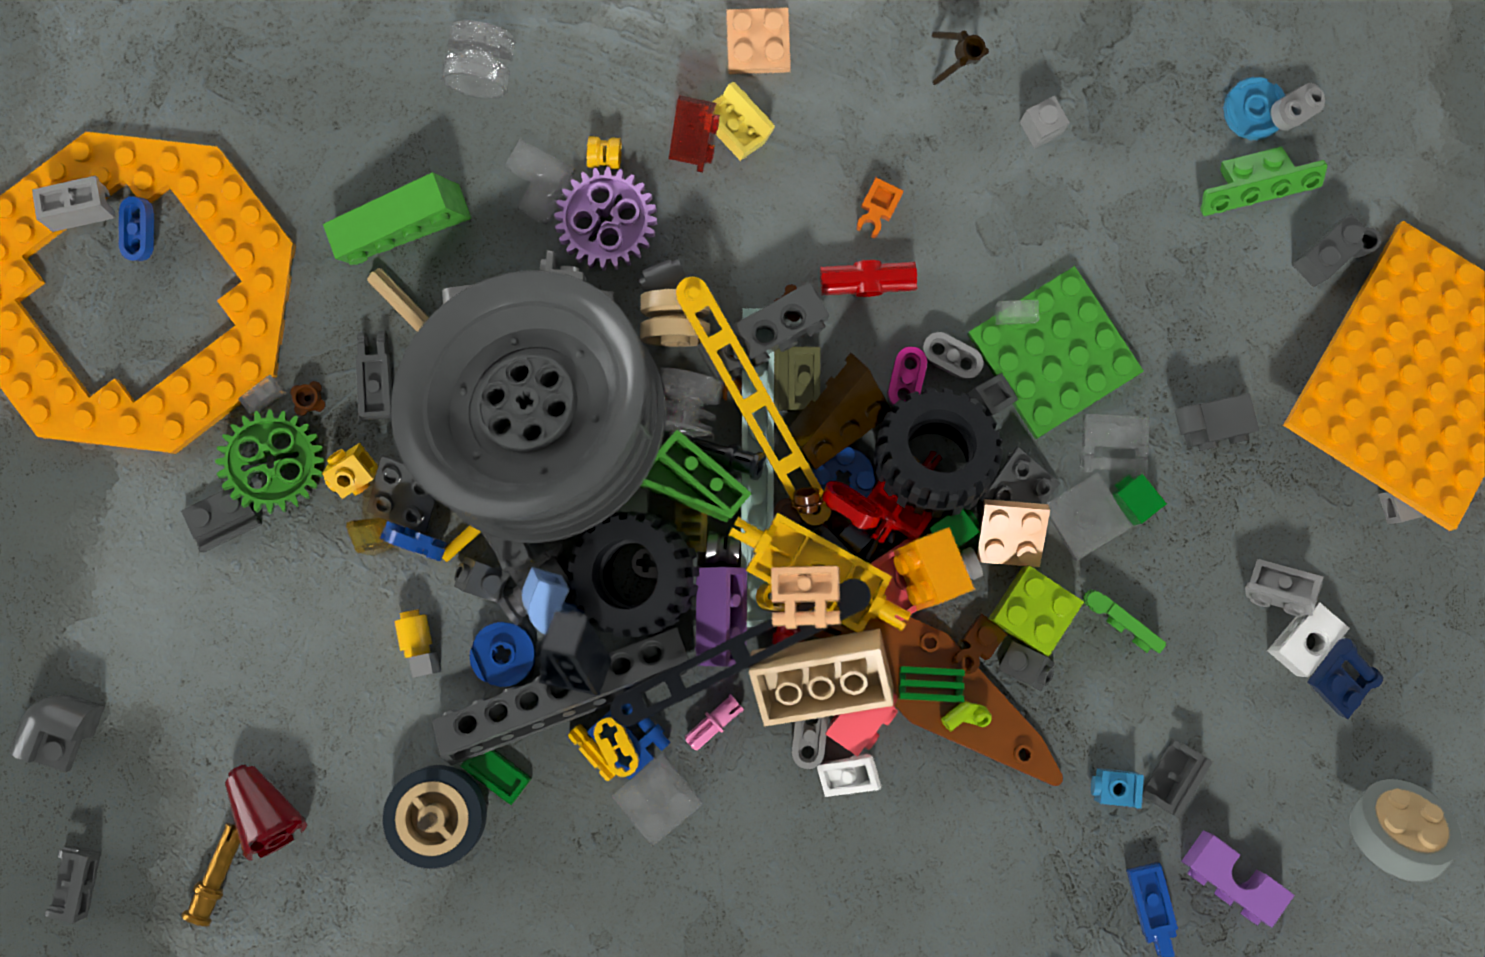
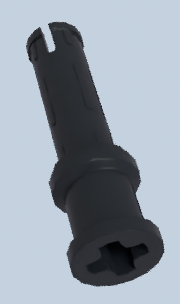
M683 434L717 464L722 465L725 471L745 473L750 475V478L753 480H758L761 477L766 463L765 453L759 451L755 454L742 450L736 444L726 447Z

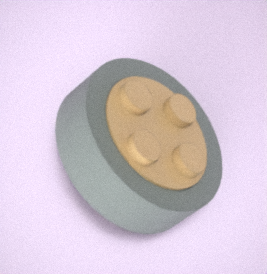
M1386 779L1375 782L1368 787L1350 814L1349 823L1352 836L1364 855L1380 869L1404 880L1421 882L1438 877L1455 859L1462 846L1460 827L1447 806L1429 791L1407 781Z

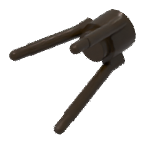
M965 30L959 33L933 32L931 34L933 38L958 40L955 46L957 61L933 80V84L938 85L966 64H977L983 56L989 53L984 40L978 35L969 36Z

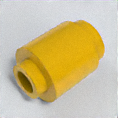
M419 609L399 613L400 620H396L394 623L400 651H404L405 658L431 653L429 645L432 644L427 614L420 615Z

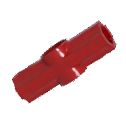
M863 260L855 262L853 265L821 267L822 296L855 294L857 297H875L884 294L883 292L916 291V263L882 264L879 260Z

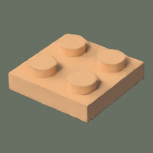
M788 8L726 10L728 74L790 72Z
M984 499L979 526L980 532L978 533L975 551L979 562L1040 567L1050 514L1049 505Z

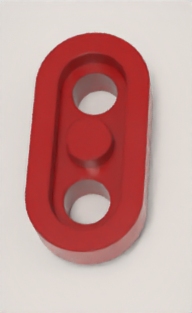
M837 481L828 482L823 491L822 498L826 502V506L849 518L854 526L860 529L877 527L883 512L875 503L848 485Z

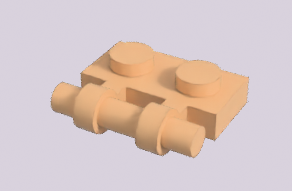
M838 566L771 568L772 602L785 603V612H773V626L786 625V629H797V625H816V628H827V624H840V611H827V602L840 601ZM797 602H815V611L797 612Z

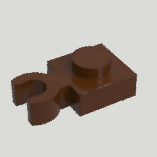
M983 614L977 616L960 640L967 648L957 652L952 662L956 664L963 657H967L970 661V666L965 672L967 674L975 672L980 665L979 657L985 661L990 659L1007 633Z

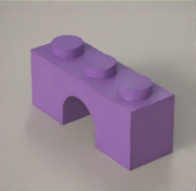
M1203 830L1181 861L1190 868L1187 874L1203 886L1208 881L1217 888L1214 892L1217 897L1230 906L1233 902H1236L1244 908L1240 914L1258 926L1260 922H1263L1272 928L1295 895L1274 879L1258 870H1255L1248 881L1236 884L1232 877V868L1240 854L1215 835Z

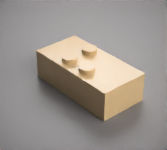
M880 629L799 642L749 667L750 678L764 726L893 706V682ZM764 649L752 650L751 656Z

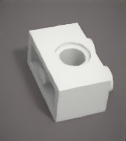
M1316 602L1313 615L1304 614L1302 617L1296 616L1267 651L1296 676L1309 678L1339 640L1345 639L1344 635L1350 628L1320 602ZM1309 634H1312L1315 638V646L1311 650L1306 645V638Z

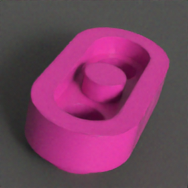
M906 347L895 358L887 392L888 401L892 406L901 400L897 395L899 390H906L908 394L915 391L921 394L927 368V358L919 348ZM905 360H913L916 365L915 368L912 370L907 369L904 365Z

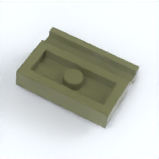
M792 347L784 352L777 349L774 351V405L778 411H803L811 400L815 402L820 396V347Z

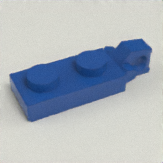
M1155 862L1126 869L1146 942L1154 943L1157 956L1175 957L1171 938L1177 937L1176 930H1178L1161 863Z

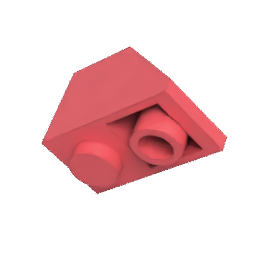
M893 693V706L835 715L830 721L825 734L858 757L864 748L870 750L880 735L877 733V730L881 725L885 724L888 726L896 716L898 709L895 708L898 696Z

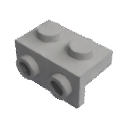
M1257 559L1250 582H1247L1245 587L1246 598H1250L1252 603L1262 607H1270L1271 604L1284 608L1283 610L1286 613L1302 617L1304 614L1312 616L1323 584V576Z

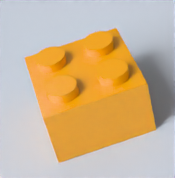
M950 528L915 540L893 551L895 567L898 573L903 575L907 584V597L911 604L916 606L917 611L975 590Z

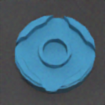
M1249 77L1238 82L1227 94L1223 105L1224 119L1229 128L1239 137L1248 140H1263L1277 132L1279 128L1272 121L1271 108L1276 101L1285 96L1281 87L1277 84L1273 85L1267 81L1268 79L1263 77Z

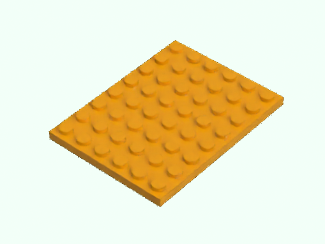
M1403 220L1393 231L1283 426L1448 531L1457 529L1485 476V271Z

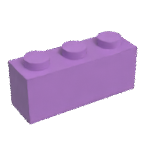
M699 568L700 576H697L696 585H698L696 593V656L747 631L746 568ZM727 650L697 666L728 667L736 663L730 650Z

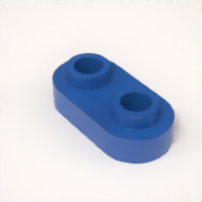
M131 196L125 198L119 207V250L123 257L128 260L145 261L152 255L154 249V210L147 199Z

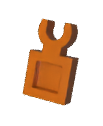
M876 177L861 206L868 213L859 218L856 230L860 231L863 224L871 223L874 226L871 237L876 238L881 229L880 218L888 222L890 221L904 191Z

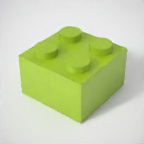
M1030 565L1022 566L988 619L1032 650L1044 656H1050L1084 601Z

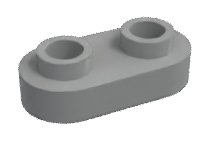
M1307 83L1293 90L1272 105L1271 118L1273 123L1284 131L1299 126L1323 109L1325 105L1324 93L1314 83Z
M932 333L922 345V351L926 355L927 362L960 380L975 378L983 368V358L976 349L946 333ZM940 345L943 353L941 355L934 354L932 346ZM968 360L971 368L969 370L962 369L960 361Z
M828 716L817 718V722L814 725H808L805 720L795 721L791 752L794 762L799 767L813 769L823 761ZM804 746H811L814 749L811 757H804L801 751Z

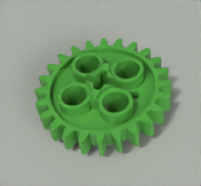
M271 409L268 410L266 418H262L258 411H255L254 421L252 422L245 416H242L244 426L240 428L235 424H231L230 426L235 434L233 436L223 434L222 437L228 445L217 446V450L224 454V457L215 459V463L225 467V469L220 470L216 474L219 478H228L222 484L223 489L235 488L230 497L236 500L243 496L241 505L244 508L249 506L251 502H254V511L259 513L263 505H266L269 514H273L275 505H279L282 511L286 512L287 502L290 501L294 506L299 507L297 497L301 495L309 499L310 496L306 491L307 487L318 488L316 482L312 480L313 477H323V472L316 469V466L325 464V460L315 456L321 453L323 448L321 445L312 446L318 439L316 433L307 436L306 434L310 426L306 423L298 427V416H294L288 422L285 411H282L278 418L274 417ZM286 435L291 438V443L287 448L277 449L274 447L277 437ZM248 444H256L259 448L258 453L252 458L242 456V450ZM292 453H299V456L297 458L282 459L283 457H287ZM273 455L274 459H276L273 468H268L266 464H263L267 462V456ZM261 464L247 471H242L243 466ZM291 465L297 466L300 472L295 479L286 480L282 477L283 470ZM257 474H264L267 476V482L264 487L260 489L252 488L250 486L251 478Z

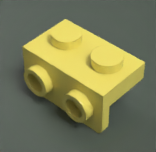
M735 82L728 84L723 95L704 106L698 115L740 161L764 145L775 128V125L768 116L757 107Z

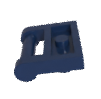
M1345 638L1339 640L1307 683L1338 715L1349 719L1353 712L1361 705L1368 692L1382 684L1383 675L1360 656L1356 645L1350 639ZM1345 660L1360 674L1356 681L1341 667Z

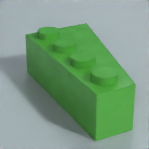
M432 172L324 223L323 227L335 259L347 262L350 265H356L365 262L370 256L389 251L394 247L472 218L459 184Z

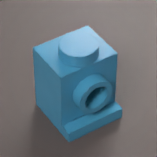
M1097 768L1096 776H1092L1091 795L1095 796L1094 801L1100 804L1142 808L1144 775L1132 771ZM1121 783V793L1115 795L1113 787L1115 784Z

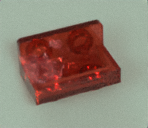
M679 95L669 152L670 160L698 165L697 172L703 173L706 163L712 164L715 145L710 144L711 135L717 134L720 123V115L715 114L717 103Z

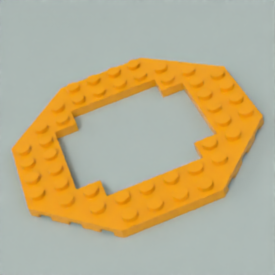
M85 132L0 195V388L39 438L176 454L277 377L279 363H277L278 353L283 340L285 327L284 312L286 302L289 299L292 278L290 271L292 258H295L296 245L223 151L217 146ZM95 175L108 189L111 196L127 184L136 197L145 198L150 203H153L171 189L242 281L217 300L235 326L137 401L134 400L121 381L115 378L91 396L20 303L45 284L44 280L28 261V258L66 230L52 232L36 219L32 189Z

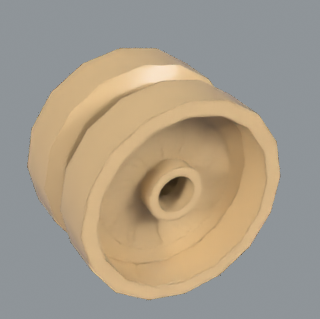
M676 289L653 290L641 294V313L649 317V319L640 323L641 342L666 347L697 346L701 343L676 299ZM709 306L695 313L708 337H710V323L702 320V318L710 314Z

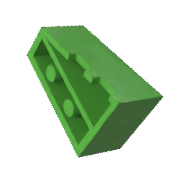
M678 430L659 449L651 470L640 485L643 489L724 522L729 521L752 494Z

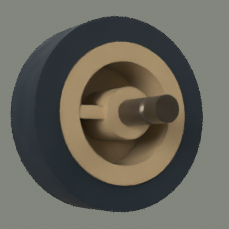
M445 765L427 766L407 775L391 790L383 809V830L392 850L405 862L425 869L443 868L459 861L478 843L485 828L487 809L482 791L476 782L465 772Z

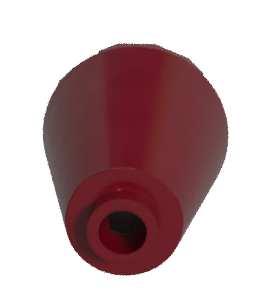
M243 764L228 773L229 778L225 781V786L242 852L248 861L253 860L252 854L257 853L260 858H263L295 840L292 833L298 828L301 833L304 832L308 825L304 817L255 766L247 767L246 764Z

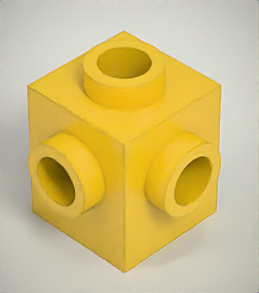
M358 443L347 451L339 449L329 456L326 460L328 465L322 475L329 489L337 492L343 499L351 493L356 496L365 491L370 486L369 482L374 479L378 465L361 443Z

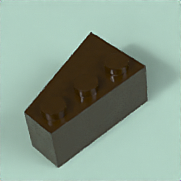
M851 352L845 359L846 365L835 378L831 376L825 383L827 388L815 402L811 400L788 428L803 456L815 470L880 424L887 412H891V408L869 368Z

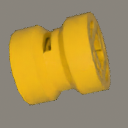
M589 136L587 143V167L599 168L600 166H607L610 169L619 170L622 153L621 138L611 137L609 140H601L597 136Z

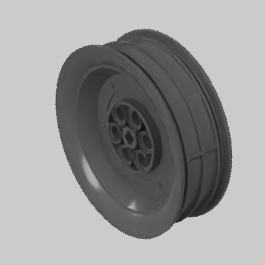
M519 271L491 277L470 286L444 303L421 326L406 349L398 367L391 398V421L396 446L402 461L418 484L432 497L448 506L458 517L475 529L493 537L515 542L538 543L567 538L588 530L614 514L631 498L647 477L656 460L665 430L666 400L658 368L623 311L607 295L587 282L569 275L548 271ZM528 373V376L524 380L519 381L524 374ZM559 379L555 386L549 388L552 381ZM505 396L500 404L495 405L500 397ZM566 408L564 414L555 417L559 410ZM511 425L510 430L501 435L504 428ZM542 432L537 440L531 441L536 433Z

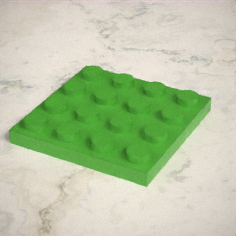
M1075 266L967 333L994 377L1002 373L1019 400L1014 402L1013 406L1035 440L1144 372Z

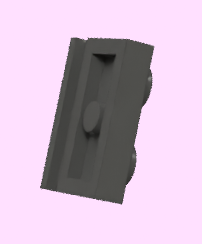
M235 488L222 490L181 510L193 539L197 541L199 552L205 553L262 525L254 511L252 502L244 508L241 505L243 496L236 500L230 497Z

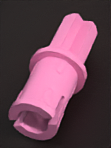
M730 694L710 714L708 712L705 713L707 717L685 735L686 742L694 750L700 749L719 731L723 733L722 728L740 712H743L744 709Z

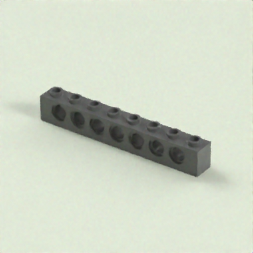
M678 628L665 629L655 633L653 637L648 639L631 641L624 648L607 652L612 661L599 696L569 690L565 697L558 699V694L565 689L539 683L541 676H539L532 683L521 687L507 688L502 694L495 697L481 698L474 701L471 706L461 710H449L443 713L441 717L432 720L440 756L452 766L610 706L618 695L690 659ZM661 655L657 662L648 663L652 656ZM630 666V670L626 674L618 675L621 668ZM693 668L680 674L681 678L694 674ZM664 682V683H662V684H660V685H658V686H656V687H654V688H657V687H660V686H662V685H665L666 682ZM538 701L534 709L527 710L531 702ZM508 712L504 720L496 722L500 714ZM477 724L474 731L466 734L467 729L471 725Z

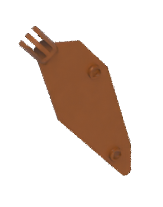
M878 617L871 618L863 631L880 629L892 677L893 693L897 696L899 666L965 669V671L970 666V661L967 657H963L959 663L955 664L952 662L954 655L962 649L947 633L911 617L908 621L905 619L902 621L906 623L902 631ZM834 624L826 628L836 633V636L857 633L843 624ZM824 631L814 634V636L820 639L834 637ZM979 668L971 674L965 672V676H963V683H965L963 696L964 701L983 705L991 713L992 720L986 727L963 722L950 732L941 722V718L959 705L960 702L902 700L897 698L895 707L910 723L1052 786H1058L1062 783L1063 775L1042 736ZM906 674V680L955 682V676ZM906 686L905 693L955 695V689ZM1021 749L1026 751V758L1023 761L1018 756Z

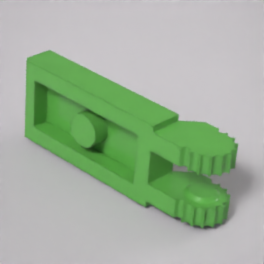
M1090 589L1083 595L1082 600H1084L1086 606H1089L1090 610L1097 614L1106 613L1109 616L1106 622L1120 633L1124 629L1135 636L1132 642L1144 652L1148 653L1151 649L1160 654L1165 648V641L1106 595L1102 594V592Z

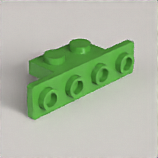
M1282 146L1222 161L1220 171L1228 184L1206 189L1203 193L1200 211L1203 216H1208L1319 188L1323 185L1328 165L1325 160L1295 167Z

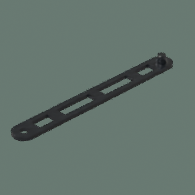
M849 579L840 583V601H836L840 609V621L864 610L870 603V589L862 580ZM803 602L797 605V612H810L809 609L815 607V602ZM771 618L618 695L611 704L612 718L623 726L635 725L826 628H816V625H799L800 632L751 656L745 641L775 627ZM730 650L736 664L688 688L685 687L680 674ZM666 682L671 696L647 707L642 693ZM625 704L632 706V712L629 715H625L622 712Z

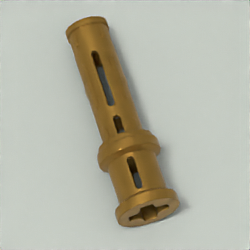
M226 823L203 880L198 881L193 888L195 892L188 910H184L181 915L189 923L204 927L211 924L212 919L210 915L217 900H220L224 894L221 886L240 844L235 824Z

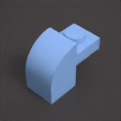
M532 567L523 586L522 601L532 624L538 631L547 635L555 611L567 614L569 611H576L584 614L582 608L577 609L575 604L564 602L569 588L562 575Z

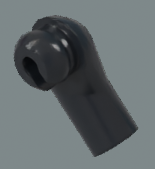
M876 529L872 530L869 534L872 536ZM892 529L885 542L880 543L878 539L883 534V530L876 540L872 538L862 549L859 558L870 563L873 562L881 548L899 545L903 540V534Z

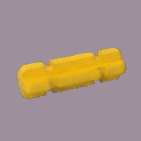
M583 725L575 726L568 733V738L574 745L578 744L580 746V752L595 769L597 767L600 769L599 773L606 781H610L616 775L610 770L598 744L592 737L590 738L587 735V730Z

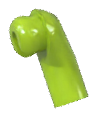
M967 701L960 703L941 718V722L950 732L963 722L986 727L992 720L991 713L985 706Z

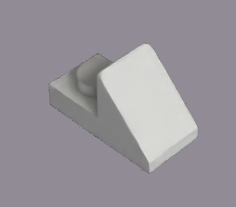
M862 751L858 757L853 755L850 758L825 761L817 766L825 797L875 791L882 788L873 756L866 751Z

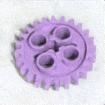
M610 167L606 168L604 175H600L597 168H594L593 177L591 178L582 172L583 182L579 184L571 179L573 190H562L567 200H557L556 202L557 206L563 210L554 213L555 219L562 222L555 226L557 233H565L559 238L561 244L570 243L566 249L569 255L578 251L576 257L578 263H581L587 257L589 268H593L598 261L603 271H605L608 262H612L617 270L619 260L622 259L628 266L631 265L629 258L631 254L641 258L638 248L641 246L649 249L650 246L645 237H655L654 230L648 227L657 225V218L649 216L656 212L655 205L648 204L652 200L651 193L642 194L645 190L643 182L634 186L635 176L633 174L625 180L622 169H619L617 174L612 176ZM599 192H606L610 195L604 203L595 202L593 200L594 196ZM618 196H622V197H623L622 200H620V201L615 205V207H613L614 204H615L616 198H617ZM631 208L636 211L635 216L630 220H624L619 217L624 209ZM610 214L612 221L605 220L602 224L600 217H607ZM581 218H590L592 220L591 226L587 229H579L576 227V224ZM598 231L595 241L590 242V237H593ZM606 235H617L619 237L618 242L613 246L604 245L602 241Z

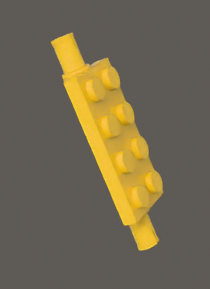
M776 513L768 530L765 529L764 531L742 520L739 516L737 517L734 525L745 530V533L732 527L728 535L754 548V555L745 569L747 572L772 585L771 568L838 566L840 583L849 579H859L867 584L871 592V600L864 610L840 621L841 624L858 633L863 631L871 618L878 617L900 631L904 629L906 623L895 618V615L908 621L911 612L886 600V595H884L892 576L779 513ZM836 601L827 602V611H840Z

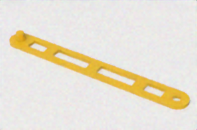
M687 277L681 280L676 288V299L791 501L793 502L794 500L793 493L796 490L786 474L798 467L803 471L811 487L819 489L820 497H822V487L706 283L698 277ZM709 306L722 329L710 337L707 336L695 313ZM728 344L733 348L756 389L755 393L745 399L741 396L716 352ZM766 406L792 452L779 461L752 413ZM825 501L820 505V512L818 514H802L797 509L801 518L810 525L823 524L831 514V509L826 506Z

